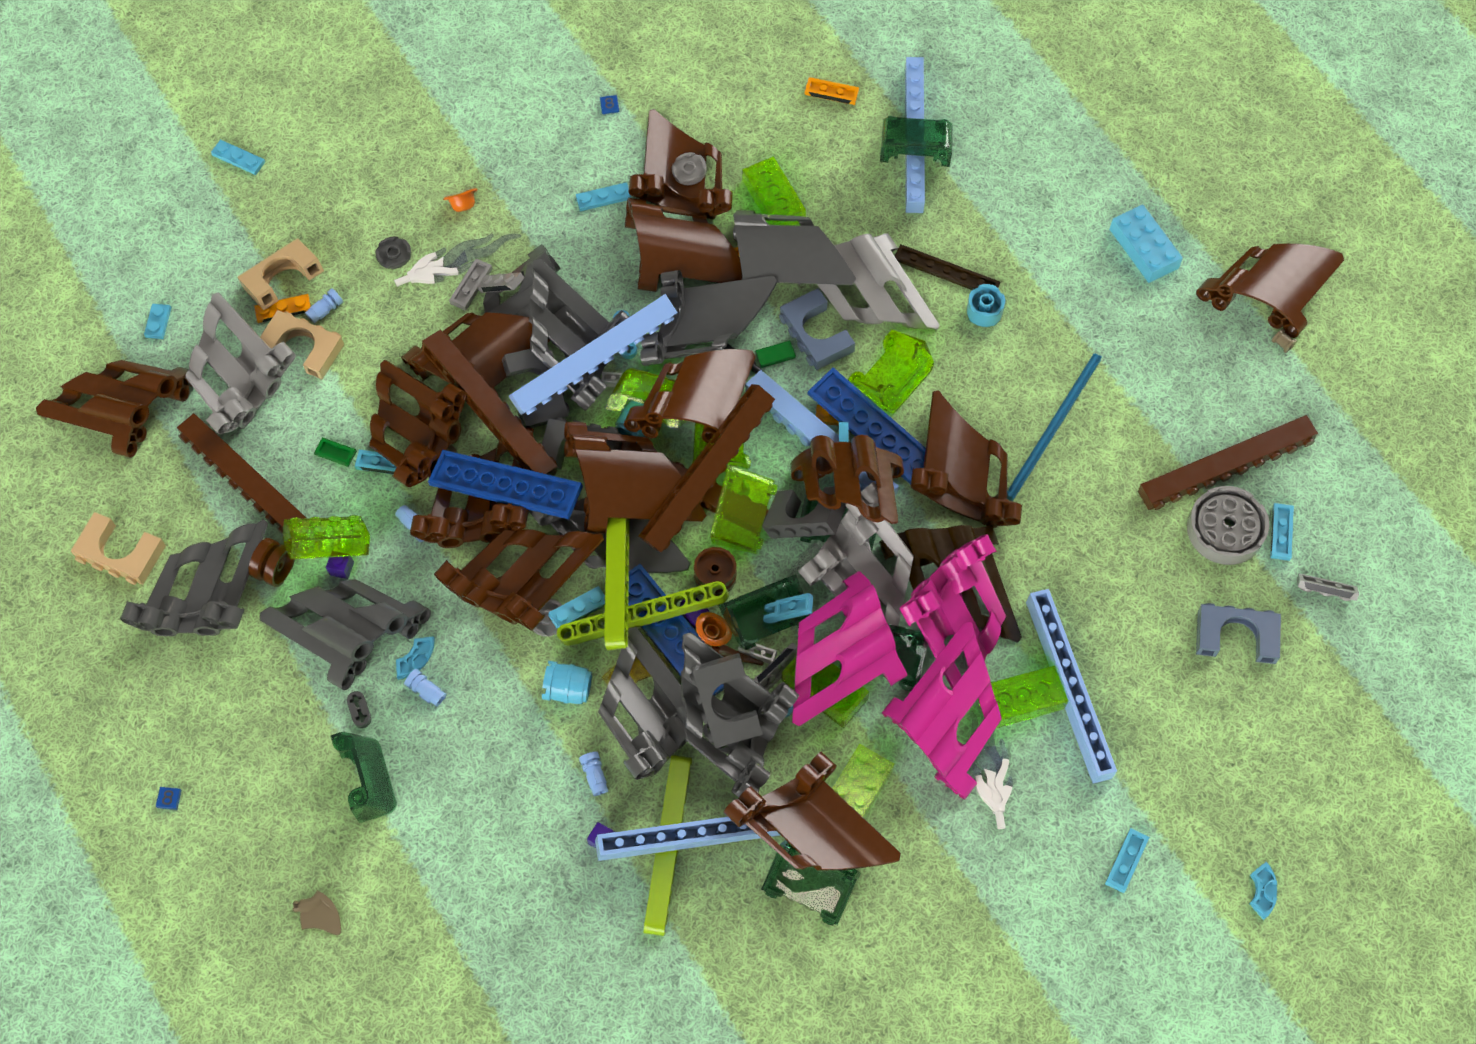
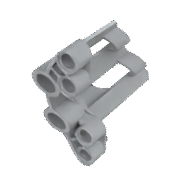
M888 233L873 237L871 234H864L848 242L834 245L856 277L854 283L869 305L867 308L852 307L837 285L817 284L845 321L855 320L864 324L894 322L901 323L907 328L938 329V321L892 252L898 250V247ZM887 281H895L915 313L899 311L884 288V284Z
M215 293L212 294L211 302L205 310L203 333L199 345H195L191 353L186 379L213 411L206 421L218 434H225L236 430L238 427L244 429L252 421L256 410L279 389L281 377L296 355L284 342L277 344L272 349L269 348L222 295ZM220 319L241 342L242 353L238 358L233 357L216 338V328ZM206 362L228 386V389L220 397L202 378Z
M874 482L861 492L862 501L871 507H877L878 505L877 489ZM846 504L845 506L849 510L841 520L836 534L831 535L817 555L798 572L810 586L821 580L836 597L847 589L842 581L860 571L870 581L871 585L873 584L878 598L886 606L884 617L895 641L901 615L899 608L903 605L914 555L888 521L872 522L859 512L858 507ZM875 533L880 536L897 556L893 577L871 551L869 538Z

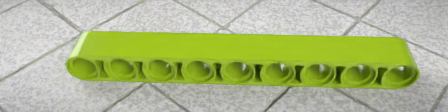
M608 517L604 629V640L607 650L628 648L630 518Z
M716 581L630 605L628 607V630L629 628L648 625L722 604L728 600L729 593L722 582ZM716 590H723V593L720 596L714 595ZM698 595H704L703 600L695 601ZM685 600L683 606H676L678 601ZM661 605H666V609L663 612H658V608ZM641 611H647L646 616L639 617ZM605 613L563 624L557 630V637L567 646L604 637L605 628H601V625L605 622ZM590 626L589 632L582 633L585 627ZM566 632H571V636L567 639H564V634Z
M671 756L660 826L683 823V810L686 803L692 757ZM677 850L655 853L643 933L665 936V925H667L669 913L668 905L670 904L672 893L671 886L675 874L674 867L678 855Z

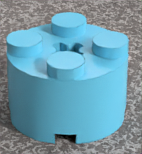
M982 284L978 288L973 289L969 294L966 309L970 322L981 327L996 325L1003 315L1005 296L1004 294L1002 295L999 288L990 284Z

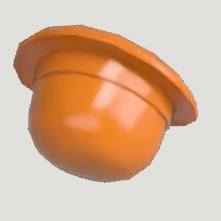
M477 188L460 194L446 196L443 200H448L456 212L467 211L475 204L474 193L477 191Z
M704 612L697 617L695 624L696 632L706 644L722 646L731 640V626L720 615Z

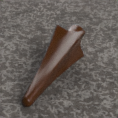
M727 645L720 647L712 646V649L723 657L739 653L742 662L760 666L764 665L763 661L747 656Z

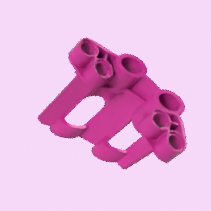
M988 534L964 544L960 549H956L941 562L940 567L913 590L910 600L899 608L908 626H911L914 622L917 623L935 658L946 647L944 644L945 638L949 635H955L963 623L972 622L984 661L987 654L994 649L999 639L1001 625L1006 618V614L982 563L986 556L997 552ZM973 586L977 589L989 612L988 622L982 632L979 631L962 598V592ZM955 663L945 673V677L952 689L962 677Z
M860 571L842 581L847 587L844 592L799 622L794 689L799 694V697L793 704L792 723L801 726L881 674L890 683V687L908 676L897 655L895 641L882 612L877 592L873 584L871 585L870 581ZM842 611L846 619L840 629L814 644L815 627ZM839 660L842 666L837 681L810 697L812 675L834 661Z
M972 622L963 623L904 701L893 697L882 711L885 717L891 718L892 722L905 731L909 738L925 753L931 764L938 771L934 777L938 781H943L946 787H949L955 794H959V797L964 800L977 785V782L967 771L1002 720ZM964 651L968 669L954 688L950 690L944 685L942 677L961 652ZM978 698L984 720L964 745L957 741V727Z

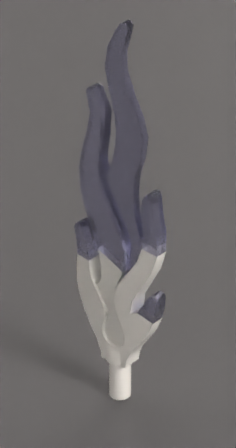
M490 234L485 238L464 241L440 258L446 253V248H442L439 251L422 257L407 272L406 276L398 278L394 282L397 287L408 282L426 284L444 281L443 276L459 275L466 272L474 262L471 260L490 256L506 241L521 238V235H504L490 245L479 249L472 248L488 243L494 235Z
M977 698L975 704L983 721L984 716L981 710L979 699ZM970 711L972 735L978 728V719L974 712ZM993 732L976 758L986 775L987 783L983 781L980 769L975 763L972 764L975 781L977 782V792L990 807L993 814H995L997 829H1005L1003 813L1012 791L1013 778L1009 776L1006 785L1003 786V780L1009 765V756L1004 740L1001 738L999 745L1002 756L1000 758L996 750Z

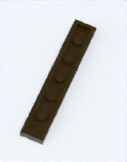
M900 244L895 254V258L899 263L970 290L976 289L982 284H990L999 288L1001 283L998 280Z

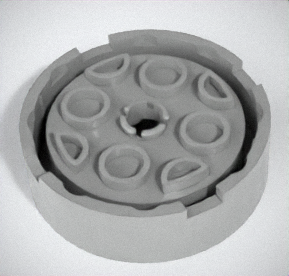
M1220 486L1208 490L1197 499L1187 520V532L1192 545L1202 556L1215 563L1235 565L1243 563L1256 555L1268 535L1269 518L1264 506L1260 505L1253 498L1254 495L1238 487ZM1231 519L1234 522V526L1229 527L1225 524L1224 520Z

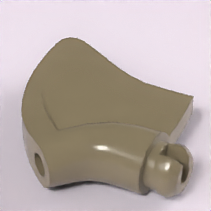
M317 890L311 898L293 902V911L300 912L302 930L315 928L334 935L341 934L339 913L334 903L325 894Z

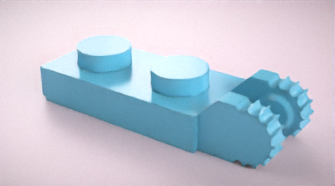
M806 593L766 604L764 610L770 614L764 615L763 621L765 623H776L781 620L812 614L813 595Z

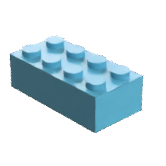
M1143 204L1112 219L1109 230L1148 283L1179 269L1183 257Z

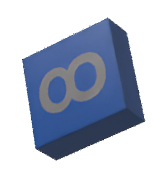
M617 95L600 97L602 114L619 112Z
M160 787L156 807L177 810L182 790Z

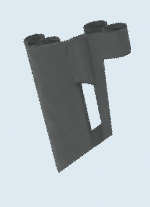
M736 210L733 213L735 223L733 238L738 243L743 275L742 280L774 276L778 281L777 283L853 285L856 281V277L839 251L818 226H814L809 217L756 214L755 210ZM765 220L798 221L800 226L769 225Z
M680 270L661 273L663 286L661 287V296L667 295L677 313L673 315V321L666 325L661 323L659 332L643 335L644 339L641 341L643 349L640 352L642 365L662 364L664 359L724 349L729 339H736L753 321L768 300L778 281L774 276L684 288ZM713 342L711 347L684 350L687 345Z
M585 498L577 500L570 519L529 510L540 526L551 524L559 535L572 531L585 532ZM630 518L629 571L639 564L648 573H671L689 570V560L672 539L670 540L669 547L659 552L638 537L650 519ZM607 529L605 533H592L602 534L604 540L594 550L598 556H589L584 561L588 568H606Z

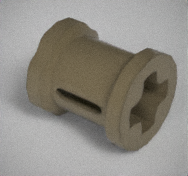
M1281 329L1273 337L1272 342L1277 343L1287 353L1294 347L1297 340L1289 337L1285 330Z

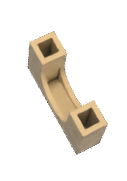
M297 238L237 278L243 289L265 310L279 301L269 285L271 279L276 274L284 270L295 269L300 271L310 281L324 272L318 258Z
M277 310L260 338L271 349L281 342L286 343L289 339L296 336L312 338L315 341L314 348L303 366L306 373L323 379L344 346L341 335L334 331L329 332L320 325L310 324L303 318L298 319L289 312Z
M94 512L71 549L75 560L84 565L86 562L90 563L93 568L99 571L105 569L116 578L120 576L125 577V580L133 585H136V583L143 585L166 547L163 540L144 532L135 549L128 556L121 559L107 558L104 555V546L116 525L111 518Z

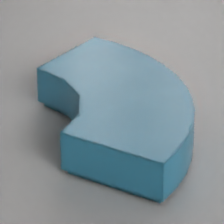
M434 636L414 639L410 652L404 657L396 659L398 680L407 678L413 670H421L426 665L433 653Z
M1267 862L1250 874L1256 891L1254 898L1249 904L1263 920L1272 912L1277 901V880Z

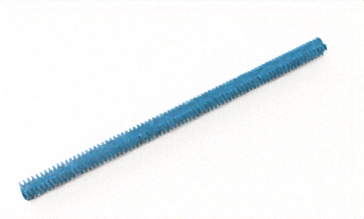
M1095 353L1089 359L1090 361L1086 364L1078 380H1076L1056 415H1054L1047 429L1042 434L1036 447H1034L1027 461H1025L1026 463H1024L1009 490H1007V499L1013 501L1016 498L1015 496L1023 487L1024 481L1027 480L1029 474H1031L1030 472L1033 471L1037 461L1042 456L1041 454L1044 453L1047 445L1051 442L1050 440H1052L1051 438H1053L1057 429L1061 426L1060 424H1062L1061 422L1064 421L1067 413L1071 410V406L1074 405V401L1077 400L1080 392L1084 389L1083 387L1086 386L1087 380L1090 379L1092 373L1096 370V366L1101 362V355Z

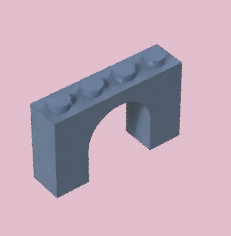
M819 288L780 306L779 314L782 324L788 326L790 336L798 341L797 346L799 350L807 355L808 364L814 366L816 370L855 352V342L847 330L827 339H816L805 332L803 328L805 322L827 310L828 302Z
M1212 603L1201 604L1197 617L1196 655L1216 657L1220 651L1221 628L1229 623H1240L1247 626L1256 638V662L1270 664L1278 662L1280 659L1281 614L1271 610L1262 612L1255 611L1252 608L1237 609L1234 606L1220 607Z

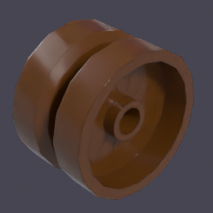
M265 538L258 544L252 554L248 568L249 575L257 580H264L266 584L273 587H279L284 583L293 568L295 550L287 545H280L276 540Z
M710 547L700 552L694 561V580L696 586L719 581L725 585L728 592L731 591L736 583L737 564L734 556L722 547ZM716 590L714 595L720 596L723 593V590Z

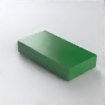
M790 340L755 350L761 368L796 358Z
M322 437L314 454L349 467L357 451L354 448Z

